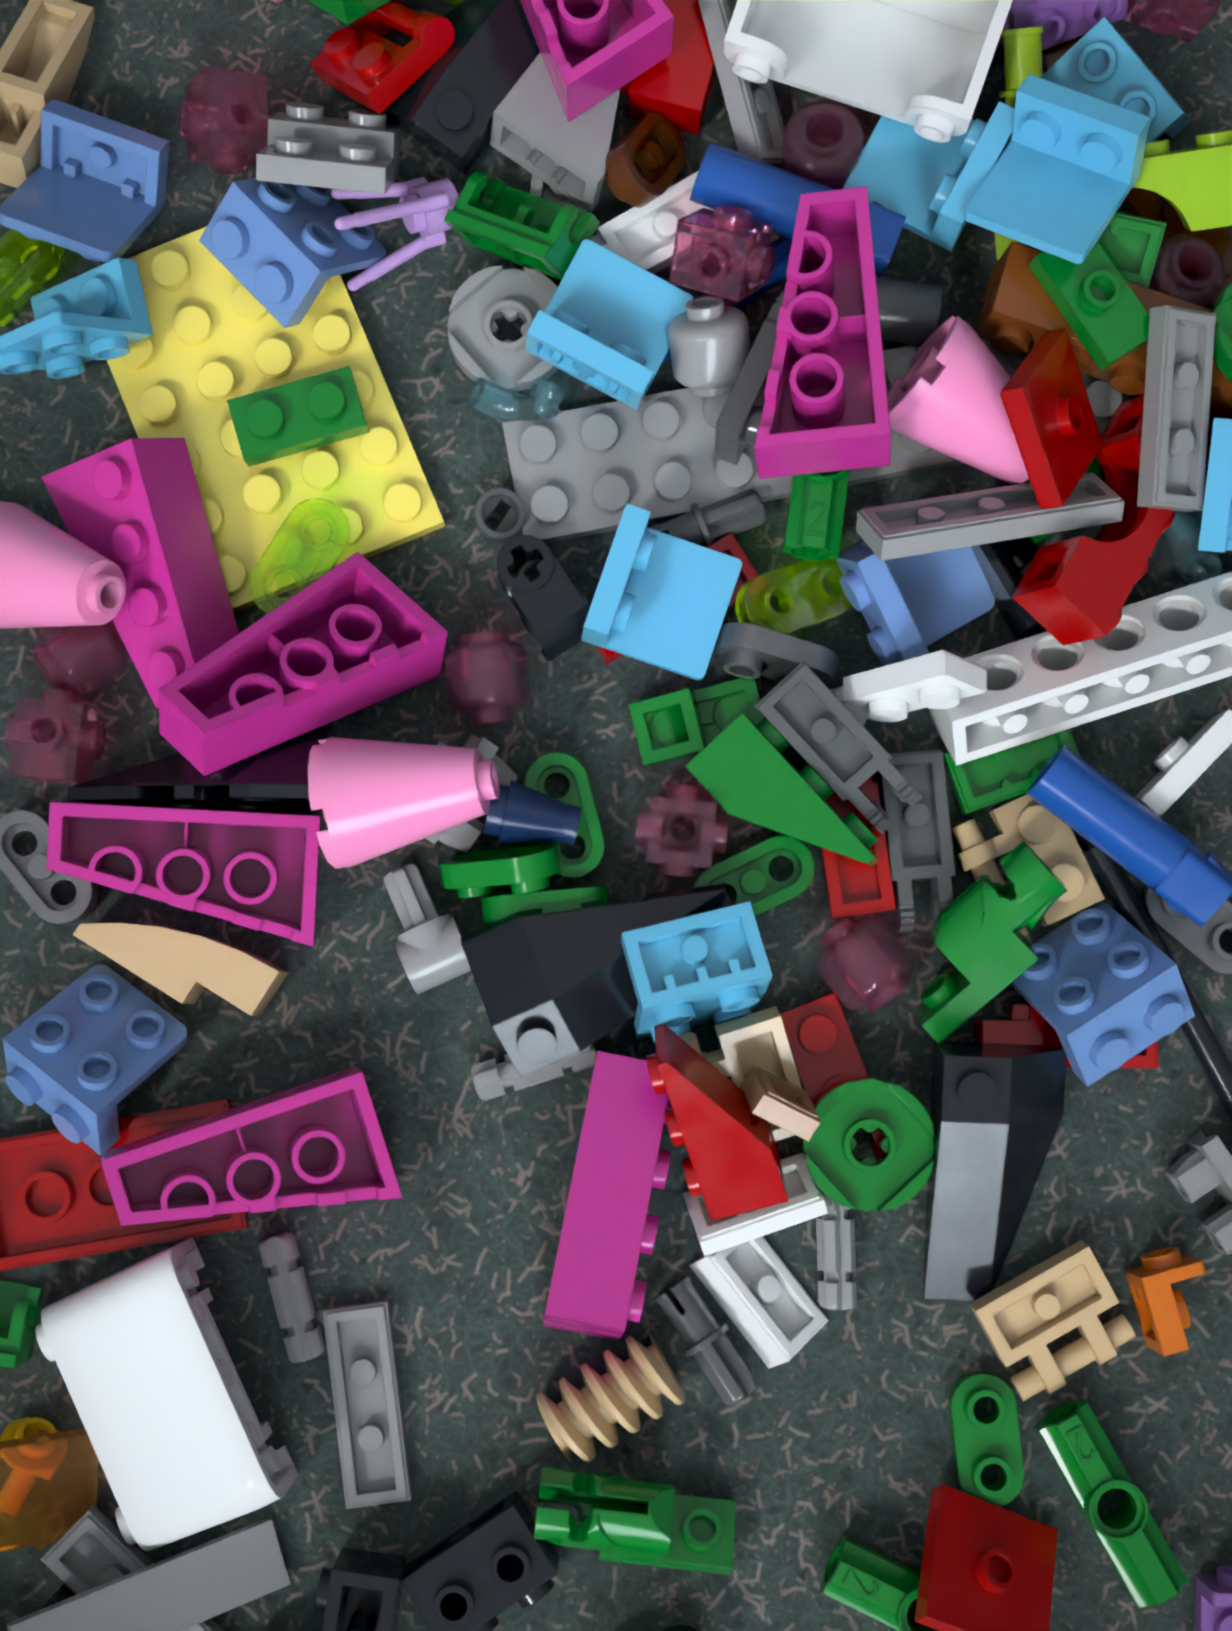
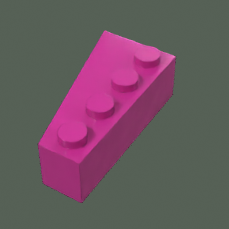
M520 0L568 122L672 54L674 15L663 0Z
M867 186L800 194L786 271V286L776 325L774 352L771 368L768 369L764 391L765 401L754 446L759 479L890 465L891 433Z
M130 438L44 475L41 478L69 534L117 564L122 570L126 582V594L120 611L112 621L155 707L159 708V688L238 635L239 631L185 438Z
M356 552L159 688L160 735L203 776H206L439 677L448 631L365 557Z
M70 801L50 802L46 869L130 894L134 893L188 911H196L253 930L268 932L313 947L319 848L316 832L320 829V814Z
M597 1051L543 1326L619 1341L625 1332L627 1320L640 1322L647 1282L635 1280L639 1254L652 1256L659 1216L647 1214L651 1189L664 1190L671 1151L659 1149L663 1125L667 1124L665 1108L671 1107V1103L667 1093L656 1095L649 1076L647 1060Z
M356 1067L104 1151L100 1160L121 1226L205 1218L217 1214L258 1213L276 1211L278 1208L308 1205L327 1206L346 1204L345 1202L402 1198L363 1072Z

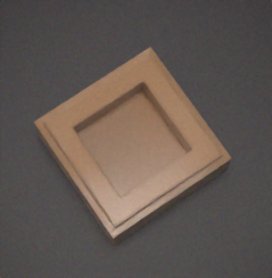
M752 1067L741 1084L753 1114L809 1142L821 1122L807 1091L760 1067Z

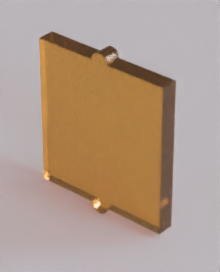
M85 1428L49 1434L45 1429H39L35 1432L34 1436L0 1441V1552L34 1546L36 1550H43L46 1548L47 1543L55 1542L92 1503L97 1507L98 1457Z

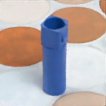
M711 141L697 174L690 201L792 240L800 194L834 189ZM873 201L872 203L869 202L875 274L882 276L891 259L906 216L886 209L880 203Z
M1065 745L1054 754L1026 792L1028 796L1149 888L1153 889L1155 893L1167 901L1169 908L1186 915L1200 927L1231 896L1232 871L1225 867L1212 851H1204Z

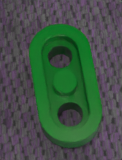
M548 753L539 757L529 767L525 777V786L548 795L545 791V784L550 777L560 775L568 780L570 787L567 794L555 799L568 805L581 807L576 836L584 841L585 852L577 859H568L561 853L562 843H554L560 865V872L556 875L566 879H580L593 873L600 865L604 856L605 845L588 776L582 764L574 757L565 753Z
M775 836L709 867L698 877L693 888L717 884L727 885L735 892L736 899L733 905L750 901L754 916L756 917L803 893L813 879L814 861L808 848L799 840L789 836ZM782 857L790 862L792 874L788 880L777 881L771 877L768 868L772 859Z
M554 843L479 849L455 854L438 861L443 888L457 889L458 898H473L494 892L496 890L495 886L511 885V890L514 894L539 891L550 886L549 876L560 872L556 845Z
M584 887L485 897L481 899L483 925H490L524 910L542 908L543 914L581 909V903L598 900L603 901V906L610 905L609 887Z
M972 1371L961 1376L954 1383L948 1398L956 1479L964 1493L1002 1507L1017 1497L1024 1481L1016 1399L1011 1388L997 1375L987 1371ZM982 1397L993 1398L995 1403L993 1413L986 1418L975 1417L973 1408L976 1401ZM990 1464L1000 1465L1002 1475L998 1482L992 1485H986L981 1482V1473L986 1466Z

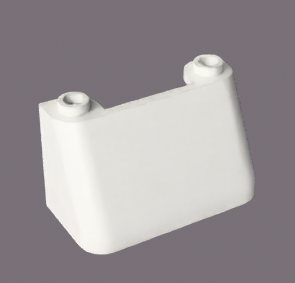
M737 0L724 38V54L733 63L732 71L745 80L754 83H766L768 79L914 126V131L919 136L930 141L946 143L950 141L952 136L964 135L968 130L1013 0Z
M188 1238L44 1307L41 1311L42 1323L35 1328L37 1342L42 1353L50 1362L56 1361L119 1505L115 1510V1516L120 1533L129 1545L137 1543L146 1552L251 1513L283 1498L299 1475L286 1445L275 1450L271 1445L267 1446L265 1444L273 1432L268 1421L260 1424L207 1306L213 1300L210 1290L206 1288L198 1293L196 1291V1287L199 1286L196 1271L205 1267V1263L193 1238Z

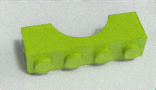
M1232 129L1195 135L1196 147L1170 151L1169 139L1146 142L1140 177L1133 188L1150 190L1162 196L1174 208L1184 228L1191 232L1232 226ZM993 232L997 260L1000 259L1011 242L1026 246V244Z

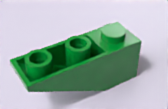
M741 713L685 765L723 809L736 818L872 867L880 861L870 850L878 841L875 835L853 812L842 819L826 802L834 791L809 764L799 772L782 753L791 746L790 743L765 717L755 725L752 720Z

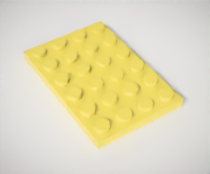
M204 227L127 258L137 261L153 335L130 344L129 354L107 360V363L138 438H185L233 613H236L319 579L356 552H359L367 559L443 528L446 525L341 275L328 278L300 324L284 328L199 241L206 229ZM350 366L369 433L250 467L247 466L242 456L227 400Z

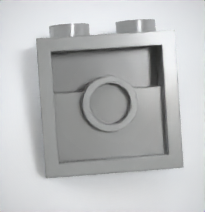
M286 103V112H277L268 119L267 146L256 154V181L385 194L398 178L401 125L386 124V113L383 112L379 115L371 110L355 109L349 110L348 119L324 117V107L320 105Z

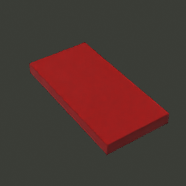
M231 1099L118 1118L120 1139L108 1150L231 1109ZM58 1129L0 1139V1271L250 1227L248 1212L121 1226L100 1162L101 1156L83 1141H80L78 1144L72 1143Z

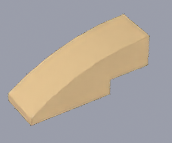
M29 0L1 47L0 183L18 188L40 166L41 109L52 99L68 103L87 50L95 19L93 7L72 0Z
M128 923L79 924L73 933L78 939L181 1004H195L206 987L248 1015L262 1016L289 973L256 954L214 938L171 928Z

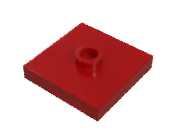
M1066 328L1044 332L1000 393L1036 500L1041 509L1061 507L1065 504L1103 445Z
M944 1484L931 1490L914 1622L938 1631H1049L1058 1530Z

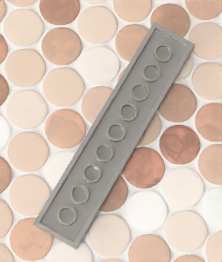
M982 339L1011 377L1027 357V354L1011 355L1000 352L991 345V342ZM904 346L883 350L886 391L889 390L898 375L901 378L905 377L915 363L912 356L919 347ZM1082 374L1081 377L1099 432L1103 433L1122 402L1131 400V396L1116 391L1109 382ZM688 387L645 395L637 411L620 401H613L502 422L515 493L520 497L525 508V520L522 525L523 535L537 537L545 544L617 530L626 503L650 511L648 524L667 521L691 512L690 505L697 503L700 509L749 489L755 490L762 502L788 498L790 496L792 476L759 479L754 446L748 443L737 465L716 458V422L730 393L714 397H701L691 393V388ZM890 430V465L850 469L848 486L965 463Z

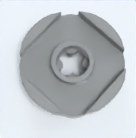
M503 265L487 267L476 272L457 289L449 308L450 316L447 323L451 353L463 373L480 386L494 389L496 392L506 395L537 387L558 370L553 365L525 351L527 331L538 310L545 312L558 287L550 278L535 269L523 267L524 271L514 268L503 270ZM502 316L510 322L518 317L525 322L520 328L522 337L514 342L509 339L504 341L498 340L496 336L499 330L496 320Z

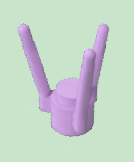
M425 177L406 182H394L385 194L339 189L331 190V196L337 200L401 197L397 204L336 218L334 226L338 230L402 218L410 234L420 233V237L347 281V288L350 291H356L426 249L446 244L445 231L452 228L444 221V218L449 209L453 210L459 198L453 183L448 178L429 183Z

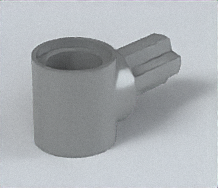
M408 864L394 869L383 878L384 886L405 931L397 936L398 941L395 942V947L415 992L421 994L470 972L471 969L461 945L460 933H462V930L454 916L451 917L450 914L439 915L419 867L415 864Z

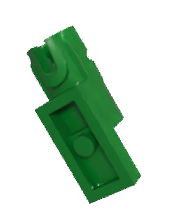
M1022 841L999 861L1009 880L1007 884L1002 885L992 882L987 875L979 876L973 885L940 912L933 924L931 933L936 946L958 969L952 976L945 972L931 981L920 995L922 1002L916 1007L921 1026L938 1044L1039 960L1030 941L1019 930L1025 926L1032 930L1052 904L1067 889L1025 841Z
M542 1467L538 1502L574 1507L578 1512L577 1521H575L569 1510L537 1507L534 1539L547 1540L559 1546L599 1550L598 1560L730 1575L733 1566L737 1501L674 1494L675 1485L631 1480L618 1475L601 1473L583 1474L576 1470Z

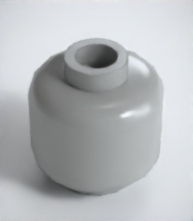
M703 296L692 299L685 305L686 312L674 317L667 329L673 376L683 386L690 387L691 393L696 396L714 397L728 394L731 392L751 350L747 316L736 307L724 305L723 298L719 296Z

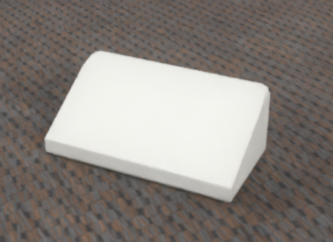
M763 1236L707 1256L702 1254L689 1265L768 1368L789 1362L829 1321Z

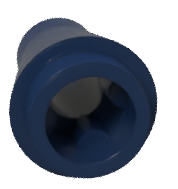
M513 780L510 781L509 786L499 784V798L490 800L484 834L498 836V843H565L574 845L580 821L581 807L568 805Z

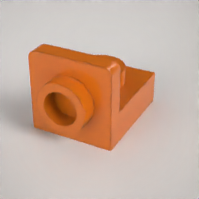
M1166 1247L1144 1253L1140 1256L1142 1266L1125 1270L1146 1347L1164 1357L1189 1350L1184 1329L1191 1326L1189 1311L1179 1290H1172L1171 1284L1206 1274L1203 1260L1189 1254L1181 1255L1178 1247Z

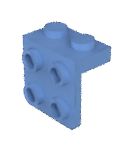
M52 99L41 109L40 166L0 205V224L20 232L27 238L43 240L77 252L88 260L107 263L121 257L163 208L166 200L170 141Z
M256 178L233 181L199 241L284 328L301 323L329 277L371 267L376 262L382 260L387 254L386 249L375 238L374 230L370 225L345 230L336 229L334 226L336 218L351 215V213L337 199L331 196L332 189L256 181Z
M862 539L839 552V557L836 560L843 574L840 577L842 589L851 605L857 611L862 612L871 631L867 634L869 644L878 660L884 666L929 654L927 646L990 611L995 603V596L971 546L881 561Z
M1104 902L1091 905L1031 944L1039 960L1010 983L1056 1030L1073 1072L1087 1087L1111 1071L1118 1069L1126 1061L1164 1036L1173 1033L1179 1026L1195 1016L1177 964L1109 904Z
M103 964L94 965L2 1038L8 1073L5 1076V1081L11 1092L22 1103L28 1106L36 1103L51 1115L54 1125L66 1139L75 1144L83 1141L101 1156L102 1152L107 1151L120 1139L117 1104L186 1045L187 1028L110 967Z

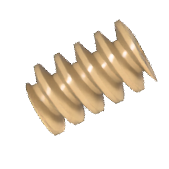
M650 1333L651 1345L648 1347L643 1346L631 1335L625 1338L629 1359L624 1362L609 1349L605 1350L603 1357L606 1373L602 1376L587 1363L581 1365L584 1387L578 1390L564 1377L559 1379L558 1384L562 1399L559 1403H554L542 1391L536 1394L537 1405L546 1427L570 1463L573 1464L571 1451L585 1462H591L595 1459L594 1436L609 1448L616 1446L619 1441L616 1422L630 1433L635 1434L640 1431L641 1423L638 1408H641L653 1419L657 1420L662 1417L663 1407L660 1394L663 1393L677 1405L685 1402V1392L680 1381Z

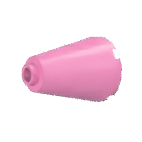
M958 315L956 318L951 316L912 356L915 363L905 377L901 378L898 375L887 391L890 430L1011 485L1023 484L1027 480L1030 481L1000 396L1001 390L1010 380L1011 376L971 325Z
M0 501V629L96 626L111 621L120 611L126 594V582L120 567L28 508L17 503Z
M329 737L328 739L318 740L320 744L312 745L309 753L308 792L311 811L322 809L328 826V830L318 831L316 834L327 862L335 869L358 865L488 814L490 800L498 799L500 794L496 765L492 759L484 761L478 748Z

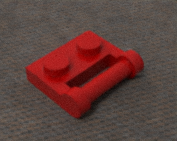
M391 0L355 20L349 27L334 32L325 41L323 51L309 64L326 85L380 115L450 49L455 38V30L447 18L437 13L426 12L422 14L403 5L401 0ZM396 29L413 39L404 47H401L384 37L391 30Z

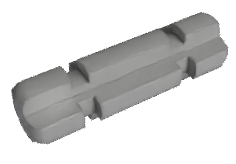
M591 1044L576 1054L520 1078L508 1054L504 1055L506 1061L497 1064L496 1058L475 1064L471 1068V1075L478 1096L481 1100L487 1101L506 1095L505 1088L513 1086L514 1090L518 1091L564 1076L563 1069L572 1067L573 1073L593 1067L597 1054L594 1045Z
M821 1191L828 1214L816 1218L817 1271L824 1272V1279L818 1280V1303L821 1307L829 1310H847L854 1308L857 1303L856 1281L850 1280V1272L856 1271L855 1218H848V1210L851 1208L839 1205Z
M284 1232L267 1237L260 1242L259 1251L264 1268L270 1267L272 1275L267 1278L280 1329H287L288 1335L283 1340L288 1358L292 1363L314 1359L324 1352L325 1345L320 1326L314 1327L312 1322L317 1315L303 1266L297 1267L296 1259L300 1257L296 1238L292 1232Z

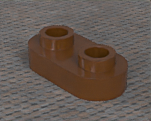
M649 112L632 124L609 151L606 157L607 170L605 177L609 189L617 199L627 202L634 207L641 208L667 190L686 163V149L675 126L664 115L658 112Z

